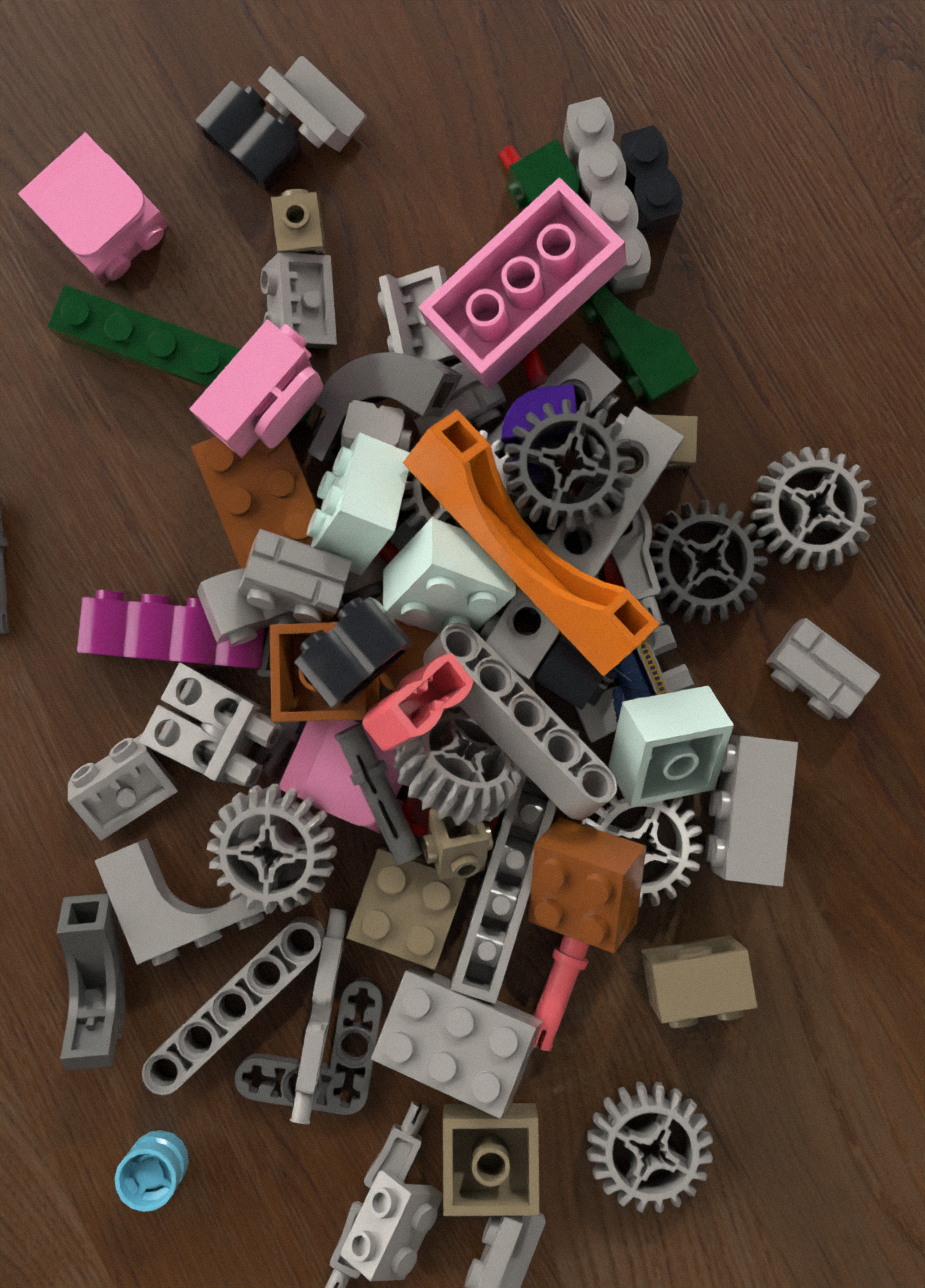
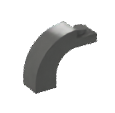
M374 353L351 361L325 382L323 391L315 402L316 405L326 410L327 413L318 421L313 430L312 437L314 440L308 453L322 462L336 460L341 449L342 429L348 406L353 400L373 403L376 406L378 403L392 398L422 416L442 417L463 375L436 360L402 353Z
M108 893L64 897L57 936L64 952L68 969L69 1011L60 1060L64 1070L113 1066L116 1040L123 1038L125 1018V973L122 940L117 915Z

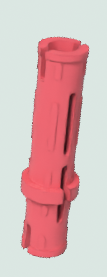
M564 935L560 947H554L551 956L555 960L534 1013L535 1017L544 1020L534 1046L535 1048L539 1040L541 1050L551 1051L580 970H585L588 964V959L585 956L590 944Z

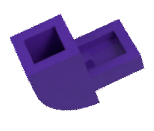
M574 385L537 388L519 397L509 408L503 422L501 441L504 443V446L506 444L522 446L523 443L513 435V429L518 426L530 432L532 429L526 421V415L532 412L540 421L545 420L543 405L546 403H550L553 406L554 414L558 415L562 414V401L569 399L571 401V413L576 414ZM571 429L559 430L547 435L534 449L541 450V443L567 441ZM528 463V475L532 484L537 490L542 489L544 484L543 470L538 465Z

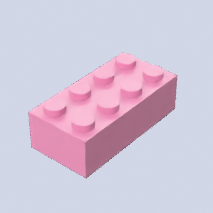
M559 177L418 308L427 326L473 375L490 390L627 264L625 242Z

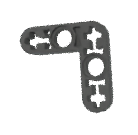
M357 977L351 980L344 989L340 1002L331 1064L321 1063L312 1110L352 1115L360 1111L365 1105L374 1063L371 1057L377 1044L383 1006V991L374 979ZM360 988L368 989V997L375 999V1004L369 1003L366 1006L363 1022L372 1021L373 1027L360 1022L345 1023V1017L351 1020L355 1019L357 1002L350 1000V995H357ZM350 1033L363 1035L368 1042L367 1052L360 1057L347 1055L342 1047L344 1037ZM253 1053L247 1056L241 1062L235 1074V1085L238 1092L251 1100L293 1107L296 1094L290 1087V1077L299 1072L301 1059L265 1053ZM338 1063L348 1068L365 1067L366 1069L365 1073L356 1069L353 1089L360 1091V1095H353L351 1102L343 1101L342 1093L335 1091V1087L341 1088L343 1086L347 1068L338 1069ZM255 1065L261 1066L262 1075L276 1078L279 1072L278 1068L286 1070L280 1083L281 1092L273 1090L277 1081L263 1080L260 1087L252 1086V1078L245 1076V1073H250Z

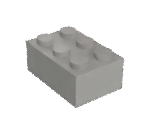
M740 735L730 736L720 770L718 789L711 790L709 800V815L715 816L713 835L707 834L704 846V861L710 862V870L721 878L730 881L783 887L798 742Z
M419 965L406 970L371 1060L501 1119L511 1108L544 1020L498 1000L494 1004L450 990L451 979Z

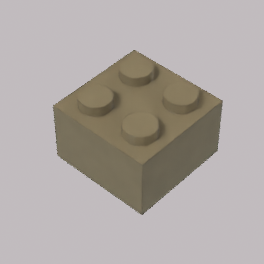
M381 844L377 849L346 938L435 970L467 878L458 879L453 877L439 880L434 863L427 864L426 860L420 857H416L404 864L396 865L389 847Z
M731 935L641 950L649 1002L661 1023L669 1022V1026L672 1028H684L696 1025L698 1017L716 1015L718 1020H733L744 1017L745 1010L758 1008L748 950Z
M512 1103L511 1108L501 1119L469 1104H444V1216L539 1215V1134L536 1103Z

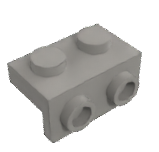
M300 56L285 75L269 66L258 80L270 91L265 99L285 117L292 112L302 121L303 124L298 130L318 148L325 143L340 152L367 119L366 114L304 56Z
M437 265L398 279L389 274L379 277L381 292L378 293V303L383 315L388 319L391 335L387 338V344L390 353L417 355L436 360L440 363L457 359L454 353L427 326L418 308L447 281L446 271L443 267Z
M379 1171L343 1245L341 1256L370 1281L405 1280L406 1275L416 1264L417 1252L427 1231L432 1228L437 1219V1210L443 1199V1194L432 1185L404 1184L389 1171Z
M541 1213L530 1216H490L482 1237V1242L486 1244L480 1260L473 1259L467 1273L465 1287L521 1288L545 1226V1216Z

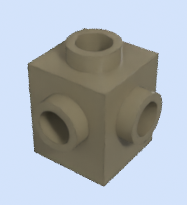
M429 810L427 835L421 837L424 858L427 864L434 863L439 880L453 877L464 879L475 875L477 872L484 871L487 852L493 849V839L489 825L481 821L474 826L466 819V821L457 826L451 816H445L439 820L437 811Z

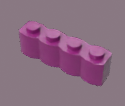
M96 590L95 598L82 597L78 653L261 669L262 653L269 627L257 630L258 637L241 645L231 646L230 641L216 643L199 598H187V606L169 605V596L142 594L141 602L123 601L124 592Z

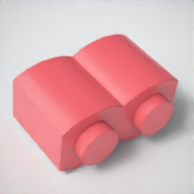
M453 653L442 655L407 675L398 684L394 693L372 705L365 714L362 725L382 751L395 749L431 730L439 721L443 711L457 705L468 695L473 685V679Z

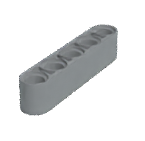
M462 623L447 625L425 651L423 663L426 665L442 655L454 654L473 679L470 692L458 705L568 817L576 820L586 819L613 799L617 792L615 776L592 750L475 630Z
M301 916L292 920L147 1059L142 1069V1079L147 1089L155 1094L166 1095L171 1094L187 1081L315 959L322 948L325 937V930L322 924L314 917ZM295 929L309 931L314 937V947L306 951L296 948L291 940L292 931ZM270 961L276 964L280 970V979L276 982L263 980L258 973L259 963ZM234 993L241 996L246 1003V1011L241 1014L230 1012L225 1006V995ZM201 1026L206 1028L211 1034L212 1043L206 1046L197 1044L191 1035L192 1027ZM165 1058L174 1062L178 1071L177 1076L170 1078L161 1074L158 1069V1060Z

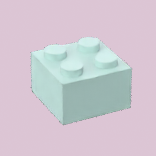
M360 432L349 449L342 447L336 457L332 472H325L318 488L317 497L323 499L321 510L316 509L313 513L307 529V536L313 537L311 547L352 560L349 571L362 575L395 532L409 471L403 464V461L410 452Z
M431 518L383 569V607L393 619L402 621L407 625L416 626L440 634L451 623L468 625L476 632L516 595L515 582L466 530Z
M709 686L623 701L608 767L615 776L616 782L630 807L715 790L734 725Z

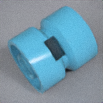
M163 1130L150 1131L141 1136L117 1167L115 1187L121 1201L131 1209L142 1212L153 1211L165 1205L185 1176L189 1164L188 1151L183 1141L175 1134Z

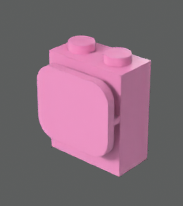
M86 132L18 193L34 213L103 286L109 280L114 281L122 277L130 268V261L143 249L149 250L157 245L164 235V230L169 226L161 212L143 194L139 186Z
M267 319L192 405L190 410L212 434L239 457L243 458L259 438L270 449L277 446L313 406L321 395L324 385L319 374L312 368L309 361L312 355L305 348L306 341L287 324H284L279 329Z
M307 721L279 784L280 789L287 793L291 787L297 788V797L305 800L307 797H313L314 807L352 824L364 826L377 833H381L360 786H354L350 775L353 772L339 742L334 737L337 733L362 723V721ZM363 728L378 760H384L388 768L384 773L397 798L402 784L398 783L399 771L393 767L397 748L382 751L367 730ZM397 798L400 806L403 807L404 801Z

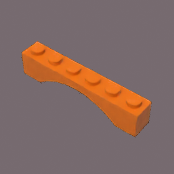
M455 410L431 426L403 461V464L603 677L635 650L660 625L626 588L603 582L581 572L556 555L536 536L522 519L504 488L496 468L491 445L458 410Z

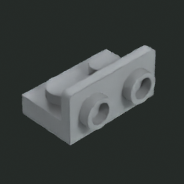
M278 252L263 267L261 272V291L263 294H267L268 308L264 316V322L268 319L279 329L284 324H287L306 341L305 348H333L337 345L331 256Z
M142 734L135 739L126 738L120 741L111 749L107 757L96 764L87 763L81 766L72 774L68 782V802L100 841L178 792L177 783L151 751V748L139 743Z

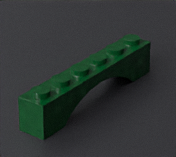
M554 139L510 165L508 174L509 184L505 188L515 208L520 210L527 208L559 177L578 195L580 176L558 140ZM605 284L578 308L584 321L588 325L594 322L603 338L599 339V343L606 357L611 363L618 361L626 374L623 378V383L630 396L636 402L641 399L646 409L693 382L699 373L697 366L676 332L654 325L632 312L609 291Z
M65 284L62 287L47 326L57 337L66 343L105 357L151 368L206 389L241 350L240 348ZM314 403L295 426L313 433L322 408Z

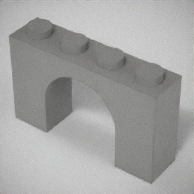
M269 787L263 789L265 795ZM265 814L245 819L239 830L238 838H247L250 834H260V826L265 822ZM285 819V826L288 832L293 835L291 827ZM148 838L94 860L137 965L151 959L153 966L160 965L179 956L180 953L177 948L194 941L196 948L220 939L222 937L220 929L237 923L239 930L265 919L262 912L264 911L263 902L259 901L253 910H247L246 901L248 897L243 894L237 900H231L224 905L213 908L194 907L181 901L167 886ZM268 840L264 844V847L272 849L273 856L276 857L280 853V851L272 848V841ZM297 859L295 863L284 864L283 871L279 875V882L292 880L304 873L306 868L304 859ZM245 861L246 866L254 874L259 876L258 870L255 867V865H253L249 861ZM295 900L294 907L301 905L299 902Z

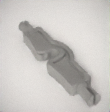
M586 433L592 455L596 453L603 457L606 452L601 444L598 445L597 440ZM608 499L605 501L611 512H613L617 505ZM642 504L631 521L633 525L632 531L620 538L611 555L623 579L625 588L647 611L651 610L652 616L662 625L664 622L662 621L655 598L660 595L661 589L649 553L652 541V526L649 514L644 504Z
M330 908L313 991L312 1013L306 1029L295 1088L296 1095L292 1117L290 1118L291 1122L310 1124L314 1094L317 1090L349 911Z
M412 1101L402 1125H393L383 1148L365 1175L364 1183L367 1187L371 1188L379 1171H389L405 1184V1178L421 1146L422 1136L418 1132L427 1113L430 1111L427 1106L422 1104L416 1119L413 1120L420 1102ZM359 1201L351 1205L342 1235L330 1260V1266L334 1270L325 1288H334L337 1282L336 1288H346L350 1277L357 1279L361 1274L341 1256L343 1245L363 1205Z

